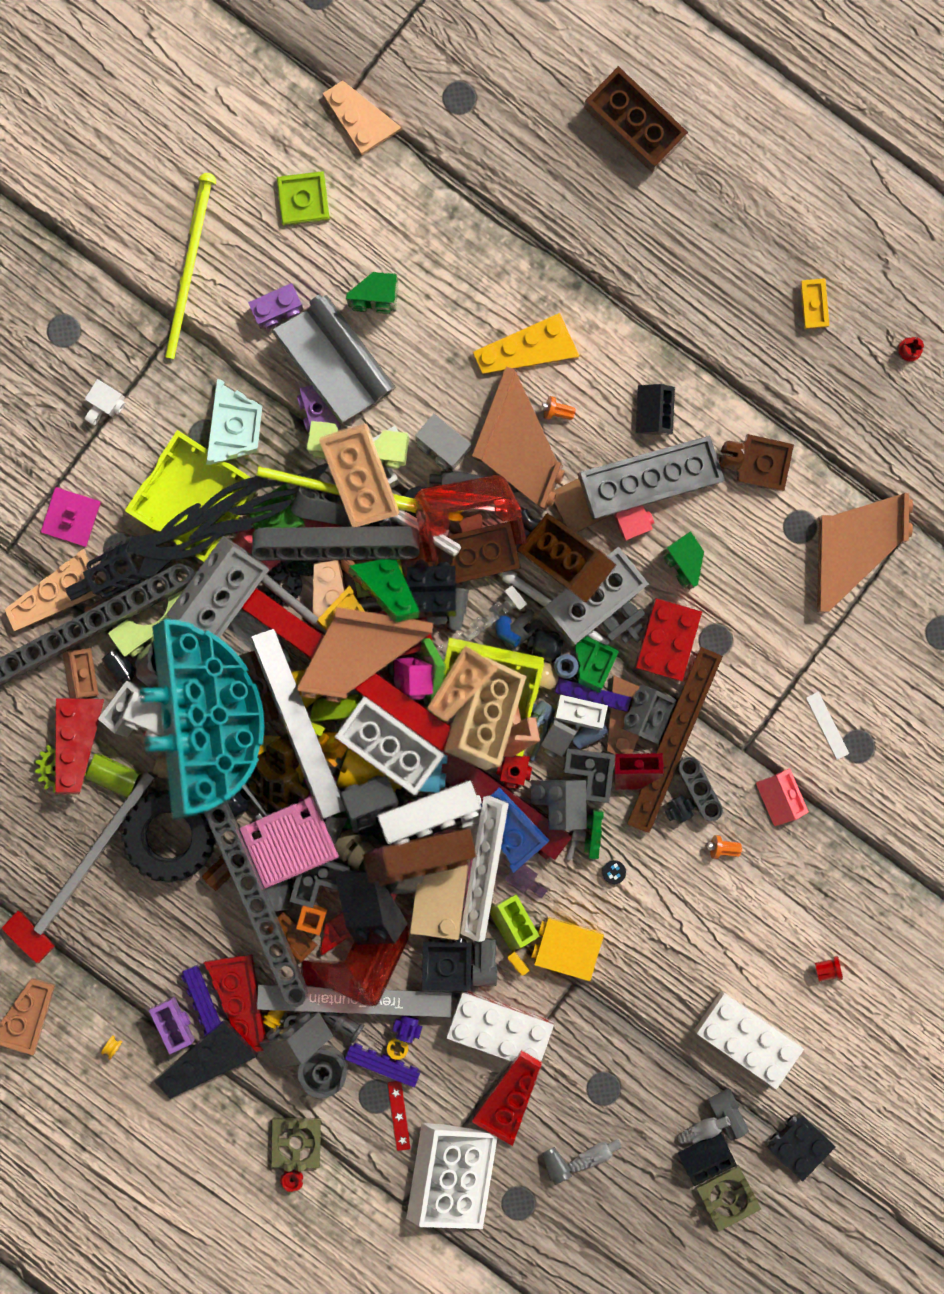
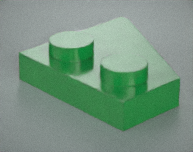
M588 636L582 638L575 644V654L578 662V683L600 693L619 650Z
M592 809L591 814H587L586 824L587 829H590V836L585 838L584 852L588 853L589 859H599L602 835L601 825L604 818L602 810Z

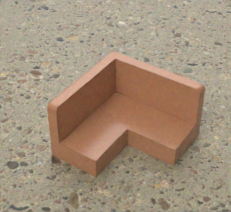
M517 707L503 757H513L540 741L536 718L528 717L521 721L519 707Z

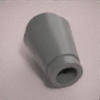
M555 1147L542 1153L550 1181L553 1180L554 1184L557 1185L572 1177L570 1173L571 1168Z

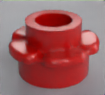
M295 1169L292 1171L285 1170L284 1174L280 1177V1184L287 1192L298 1191L303 1186V1174Z

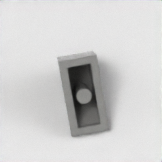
M553 720L541 743V746L545 747L543 752L556 758L557 754L563 756L577 731Z

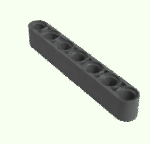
M409 526L258 528L253 532L252 556L258 560L413 559L420 554L419 530Z

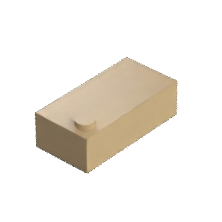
M485 657L500 668L456 712L445 752L487 770L501 765L526 676Z
M468 860L469 865L424 876L423 882L416 887L410 934L459 940L470 860Z

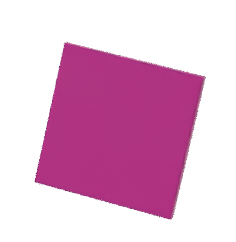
M55 487L41 533L87 547L101 501Z

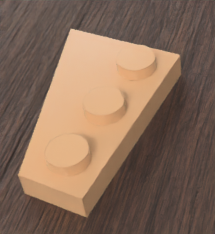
M344 81L339 82L323 93L324 98L361 155L402 130L398 124Z
M465 645L427 709L441 719L448 721L500 667Z

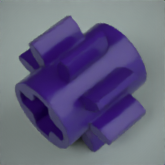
M402 1015L401 1020L395 1018L392 1028L393 1032H397L395 1038L407 1043H413L414 1038L419 1039L423 1027L418 1025L419 1019L409 1015Z

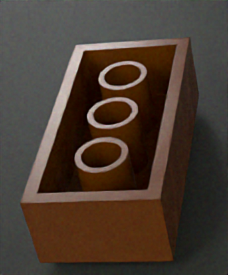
M619 66L585 100L584 109L652 173L675 151L688 134L685 128Z
M549 513L543 517L518 549L529 561L585 603L588 602L617 566L601 550Z
M470 829L383 847L362 854L369 883L378 882L379 886L469 865L468 860L477 858Z

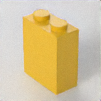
M547 916L546 922L541 921L538 934L542 936L539 945L535 944L531 958L535 959L534 964L591 981L604 936L603 932Z

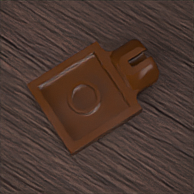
M747 434L742 443L731 440L724 442L721 453L733 456L723 455V457H719V464L721 468L737 473L736 482L783 492L785 491L794 444Z

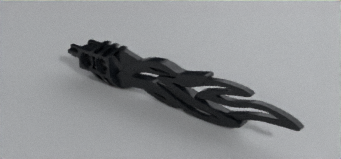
M324 463L297 475L317 480L327 470L329 465ZM254 476L228 486L210 498L202 507L200 503H196L179 513L161 531L135 537L132 535L127 538L124 544H122L123 541H120L114 549H112V546L106 548L104 554L87 562V570L83 572L85 578L66 587V593L70 600L73 601L91 591L95 595L99 594L102 598H108L122 590L131 589L129 588L130 586L138 585L141 583L140 581L155 576L172 560L196 556L210 548L221 537L253 529L252 524L282 512L292 504L291 500L259 508L254 507L271 499L293 495L298 492L301 486L285 491L268 493L240 506L236 505L260 489L287 485L289 483ZM239 490V491L233 493L232 495L226 497V498L223 499L222 501L218 502V501H219L221 498H223L224 496L230 494V493L233 492V491ZM272 510L267 514L252 518L216 523L227 512L235 515H246ZM188 515L185 521L176 525L183 517ZM200 526L191 534L189 541L171 547H157ZM209 538L208 540H206L205 542L201 543L200 545H198V546H196V547H193V548L188 549V550H184V549H186L188 546H190V545H192V544H194V543H196V542H198V541H201V540H204V539ZM130 552L145 556L140 569L135 564ZM101 561L100 564L91 568V565ZM120 561H126L128 564V570L123 574H119L117 571V565ZM99 572H104L106 574V581L98 585L95 581V576ZM114 586L117 587V588H115V589H113V590H111V591H109V592H107V593H104V591H106V590H108V589H110V588H112V587H114Z

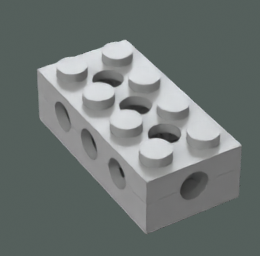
M223 536L167 615L171 620L194 624V627L203 631L208 630L220 638L269 571V568L261 560L255 559L252 554Z
M619 547L607 556L617 566L597 589L596 593L600 597L599 602H593L590 598L585 603L566 589L541 610L571 647L649 585ZM608 578H615L618 582V587H612L608 582ZM572 607H578L581 610L582 615L580 618L573 616L571 612Z

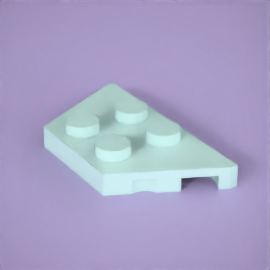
M217 379L206 460L207 465L256 453L258 448L262 406L254 400L247 399L238 390L234 392L224 385V381Z

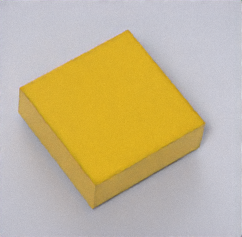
M515 950L507 954V959L521 976L529 972V967Z

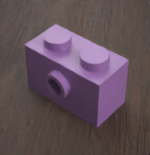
M309 385L299 388L301 395H298L297 399L300 409L306 410L308 418L303 420L307 433L310 432L311 421L336 424L338 430H341L340 422L313 386Z
M175 996L153 1006L149 1010L169 1054L194 1042L195 1038L188 1026L191 1024L186 1011H181Z

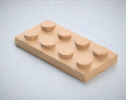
M367 424L320 437L319 442L352 527H359L397 516L399 509Z

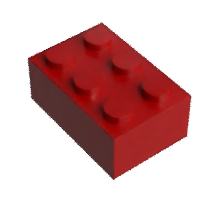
M655 598L634 668L673 680L683 681L702 611Z

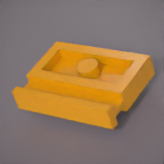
M325 732L322 736L318 737L329 767H336V759L342 758L349 748L335 737L338 732Z

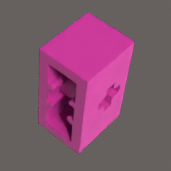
M418 657L394 659V687L402 691V693L409 695L412 699L425 698V694H433V665Z

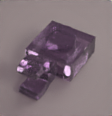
M525 864L514 873L511 870L505 878L508 883L522 893H525L529 888L539 897L543 898L548 889L535 881L538 873Z

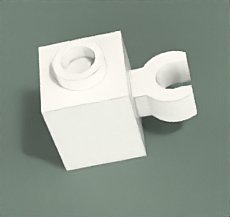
M97 379L85 398L86 401L94 405L87 413L85 420L95 426L103 412L111 417L115 413L118 415L125 405L123 401L125 397Z

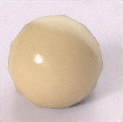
M544 662L539 688L551 690L557 685L559 676L555 672L553 664Z

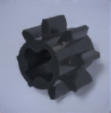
M682 794L667 802L669 808L664 812L669 821L676 820L680 824L694 816L692 810L696 806L691 797L685 799Z

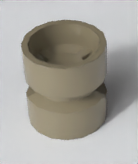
M353 829L344 832L334 845L339 856L338 858L348 862V865L354 870L366 869L362 854L378 849L370 842L364 841V838L357 832L354 833Z

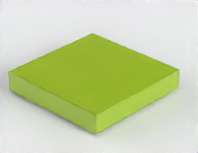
M324 171L277 177L283 226L330 220Z

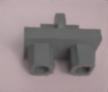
M628 601L619 608L626 618L623 623L619 624L612 615L602 622L605 631L608 633L606 637L610 642L625 630L628 633L621 638L625 644L632 638L636 643L641 640L637 634L644 629L643 626L639 623L632 628L631 625L644 616L645 612L641 608L638 610L634 604Z

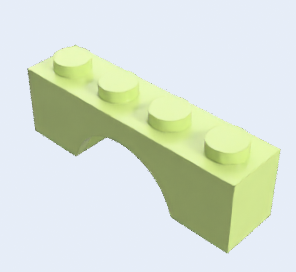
M311 421L307 450L310 454H313V458L326 459L319 439L322 436L338 432L336 424ZM383 430L379 438L373 442L381 463H385V467L399 469V465L405 466L409 444L408 433Z
M184 590L168 598L166 612L157 622L150 625H139L127 619L108 633L124 657L131 655L134 658L138 656L144 649V645L154 641L152 626L163 619H170L167 613Z

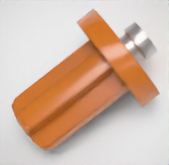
M549 396L547 402H543L541 410L544 411V419L551 420L552 416L573 420L576 411L572 406L556 403V397Z
M714 835L712 841L708 843L707 849L710 851L712 859H719L720 855L739 857L742 852V845L739 842L722 841L720 835Z

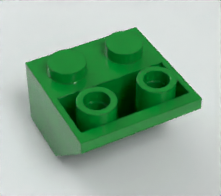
M372 272L346 294L348 307H353L352 310L357 312H367V309H376V312L380 314H390L391 311H396L398 294L397 274Z
M690 531L662 550L665 553L662 556L669 568H675L678 573L676 576L678 582L683 588L688 587L689 590L698 585L704 556L703 548Z

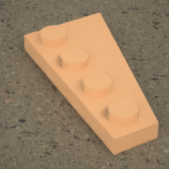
M82 549L76 556L65 562L54 573L47 576L37 586L26 592L5 609L15 632L98 596L91 591L71 601L65 590L66 587L85 578L83 572L87 570L86 564L89 562L85 549ZM95 576L96 583L100 585L97 577Z
M325 560L314 563L313 614L319 618L346 590L339 560ZM312 625V628H313L314 630H316V631H317L318 633H320L321 635L325 636L324 634H322L318 629H316V628Z

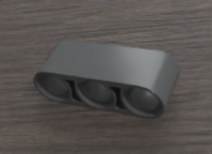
M302 486L298 489L291 505V511L296 516L337 525L352 526L340 495Z
M682 757L678 763L677 770L696 808L704 819L708 821L718 820L723 813V808L701 764L694 757ZM688 760L693 761L695 765L694 771L690 774H686L682 768L684 762ZM697 782H703L706 786V790L702 795L694 793V785ZM710 803H714L717 807V812L713 816L705 814V807Z

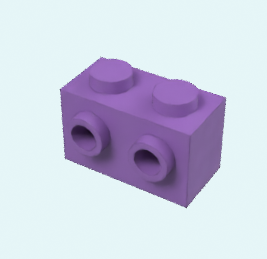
M292 283L248 302L260 329L274 327L278 324V321L286 317L287 319L294 318L300 314V311L304 310Z

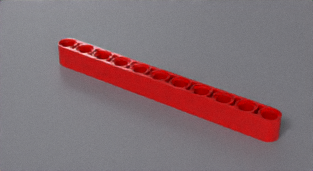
M257 588L241 608L269 629H274L276 634L311 659H313L324 638L323 635ZM376 673L354 688L358 693L367 697L439 751L449 756V753L445 752L451 731L449 725Z

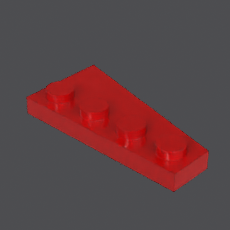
M56 698L55 794H80L104 699Z
M248 954L205 961V967L210 973L213 986L219 994L222 1002L221 1005L224 1012L227 1013L231 1026L256 1052L264 1051L260 1042L266 1038L262 1011L257 1009L258 986L253 955Z
M521 1050L473 1116L472 1122L513 1146L542 1062Z

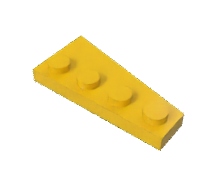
M560 313L473 351L482 375L504 371L506 366L514 369L570 358H579L577 349Z

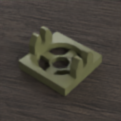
M273 1117L272 1167L284 1168L286 1171L297 1169L300 1172L306 1170V1168H320L321 1118ZM293 1128V1133L288 1138H279L284 1129ZM307 1128L310 1130L314 1139L305 1138L301 1134V1129ZM300 1136L304 1142L303 1146L299 1149L291 1147V1137ZM279 1146H288L293 1151L292 1160L283 1156ZM305 1147H314L311 1154L300 1161V1151Z
M739 1165L696 1187L718 1231L761 1210ZM724 1181H736L742 1186L734 1190L727 1187ZM718 1184L721 1190L719 1198L711 1202V1193ZM725 1191H732L735 1194V1200L731 1204H726L722 1201V1195ZM746 1193V1205L740 1212L736 1203L738 1202V1197ZM722 1205L729 1207L733 1216H724L716 1212L715 1209Z

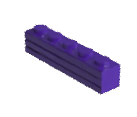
M559 679L555 691L557 694L607 705L610 708L625 712L630 711L633 699L632 697L601 690L599 693L581 684Z
M197 964L183 970L181 977L183 982L188 985V995L194 1000L192 1004L194 1010H198L200 1015L198 1020L201 1025H204V1035L206 1036L221 1021Z
M351 1043L345 1060L415 1088L421 1072L418 1070V1067L410 1065V1067L404 1065L405 1062L401 1060L394 1061L386 1054L379 1055L377 1051L371 1048L367 1050L362 1048L363 1045L359 1043Z

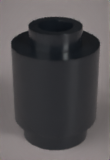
M117 648L101 659L104 663L103 667L116 684L120 682L124 684L126 681L130 682L135 678L133 673L136 669Z

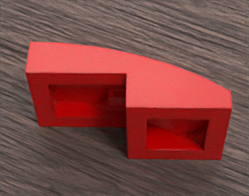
M17 911L4 924L2 929L31 959L39 964L55 945L44 933L40 935L34 930L35 926L23 912Z

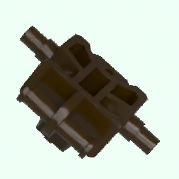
M285 734L267 745L266 751L257 756L258 762L250 775L255 781L250 786V791L256 794L255 797L258 802L263 803L264 809L269 813L278 812L298 803V797L295 795L306 799L309 795V791L300 784L299 775L295 770L300 764L289 736Z

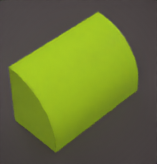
M361 694L347 695V698H341V702L326 700V697L319 698L313 704L311 721L348 720L364 696Z
M97 753L90 763L86 779L128 798L135 789L142 773Z
M517 894L490 907V915L510 951L520 949L540 937Z

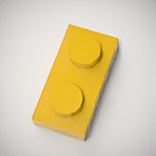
M826 279L801 280L804 329L829 327Z

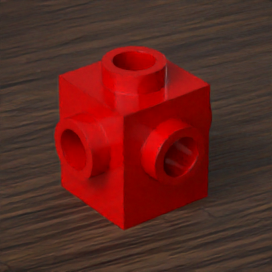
M515 755L513 757H504L496 771V775H500L499 780L504 781V786L518 789V785H524L525 780H530L532 767L528 766L529 756ZM517 767L518 772L514 775L510 774V769Z

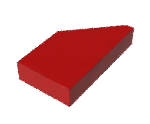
M343 912L325 925L320 951L322 955L351 936L346 928Z

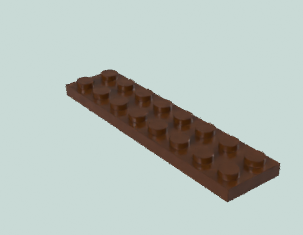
M510 521L446 536L461 546L459 553L455 557L429 541L420 542V554L416 558L400 559L406 583L407 567H413L416 563H423L429 567L437 566L440 562H447L451 566H455L457 584L521 569ZM341 568L345 588L347 589L350 585L359 602L363 598H358L355 581Z

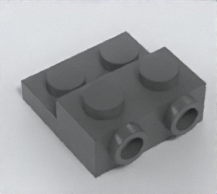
M641 684L639 690L634 693V702L630 712L625 715L623 729L660 744L678 700Z

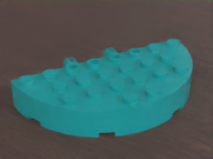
M163 619L152 626L159 688H140L139 696H144V698H139L141 704L160 703L164 737L146 736L144 745L149 746L144 747L146 752H166L172 818L180 819L197 815L221 804L238 792L246 783L258 762L257 756L263 743L264 713L255 683H252L247 673L248 668L229 645L210 631H203L194 627V624L179 620Z

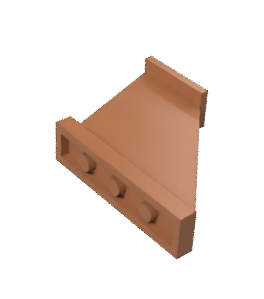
M506 366L472 457L488 465L542 510L547 511L548 506L552 507L557 495L554 490L557 483L561 484L565 470H562V463L558 462L554 456L516 370Z
M903 493L839 514L822 515L819 517L817 612H830L838 602L900 543L909 541V537H912L913 532L912 523H909V513L913 511V500L909 499V493Z
M336 607L334 619L301 679L298 691H302V696L316 698L317 694L327 695L326 700L341 702V698H347L348 692L432 633L433 623L412 619L394 622L388 615Z

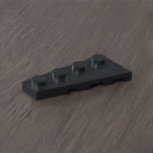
M224 1019L158 1075L154 1083L171 1099L256 1058L258 1053Z

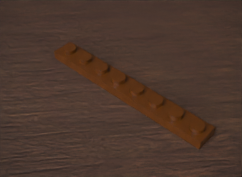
M703 647L699 648L656 752L663 753L664 776L641 788L627 825L650 833L720 665L722 655Z

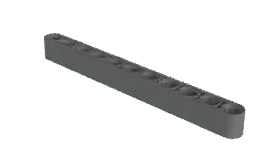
M174 565L0 657V686L184 590L195 576V571L186 565ZM184 569L187 573V578L185 581L180 582L178 580V573ZM160 581H164L166 585L162 593L157 591V584ZM139 592L144 594V601L141 604L136 602V595ZM118 603H121L123 605V612L117 616L115 607ZM97 614H100L102 623L96 627L94 618ZM79 625L81 634L76 638L73 635V629ZM56 636L60 639V645L57 649L52 645V641ZM35 647L39 650V656L36 660L31 655ZM14 658L18 661V667L15 671L11 668V662Z
M226 800L204 811L282 995L289 1006L299 1007L308 997V988ZM216 809L224 811L226 817L223 822H219L214 818ZM229 831L234 834L235 842L233 844H227L224 841L223 836L225 832ZM235 854H241L244 857L245 863L243 866L234 864L233 856ZM246 876L254 880V887L251 889L243 885L242 881ZM254 899H260L264 903L262 911H256L252 907ZM268 921L272 923L274 927L273 932H264L262 930V922ZM273 944L281 945L283 954L279 956L273 954L271 946ZM284 966L290 967L293 971V976L290 978L284 977L281 974V968ZM292 989H299L303 995L302 999L294 1000L290 995V991Z

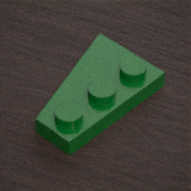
M380 559L349 565L348 572L353 577L356 576L362 582V587L376 597L377 603L394 622L418 618L419 609L396 559Z

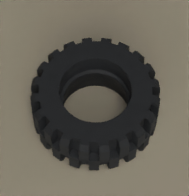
M165 789L148 794L137 801V804L127 813L128 817L122 825L124 832L121 834V842H124L125 848H123V851L131 860L129 861L130 865L136 867L139 870L138 873L142 876H148L151 880L157 882L165 881V883H172L178 880L181 881L202 869L212 856L216 838L204 812L184 818L191 828L192 839L190 846L182 855L175 858H164L157 855L149 846L147 830L152 820L160 814L172 813L170 790Z

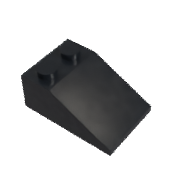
M366 869L337 871L335 877L345 925L357 945L395 944L408 923L386 886H379L378 882L369 883Z

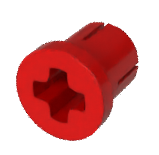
M918 337L906 338L899 344L898 354L904 361L913 362L921 356L924 343ZM911 343L913 344V348L917 349L913 353H911V348L907 347Z
M838 956L833 957L834 959L815 963L819 982L838 978V981L843 980Z

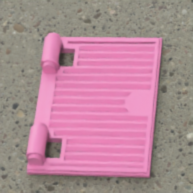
M313 797L239 828L264 889L339 857L323 819L321 820ZM308 809L311 816L302 819L300 812ZM260 831L262 837L254 840L252 833Z

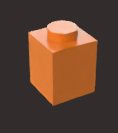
M303 905L296 929L320 935L327 908L316 905L311 908Z

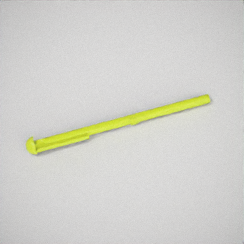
M203 173L198 178L200 184L189 231L191 237L183 275L180 277V289L165 358L175 359L211 185H216V179L210 173Z
M258 466L256 476L340 495L336 484ZM393 494L397 507L400 510L432 517V522L439 521L443 516V509L440 505L420 503L417 499Z

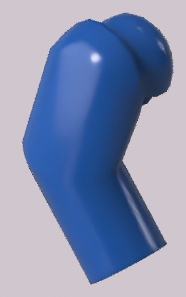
M499 616L495 622L497 637L517 647L521 641V636L511 631L510 623H512V620L508 616Z

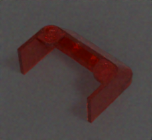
M493 475L425 488L415 494L414 507L426 563L438 561L433 536L442 535L448 530L450 525L448 513L494 505L497 517L505 522L510 521L515 545L527 543L520 506L507 480L503 476Z
M406 925L395 944L357 945L354 941L344 964L313 961L311 966L329 989L362 1005L376 1006L380 1002L408 942L409 928Z

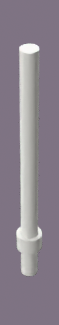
M513 570L498 574L503 578L502 581L508 585H514L545 607L552 601L517 577V573ZM595 630L586 635L605 645L610 643L608 639Z

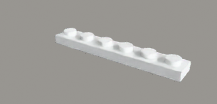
M491 796L483 798L475 845L477 858H473L460 932V934L477 942L484 941L486 936L509 804Z

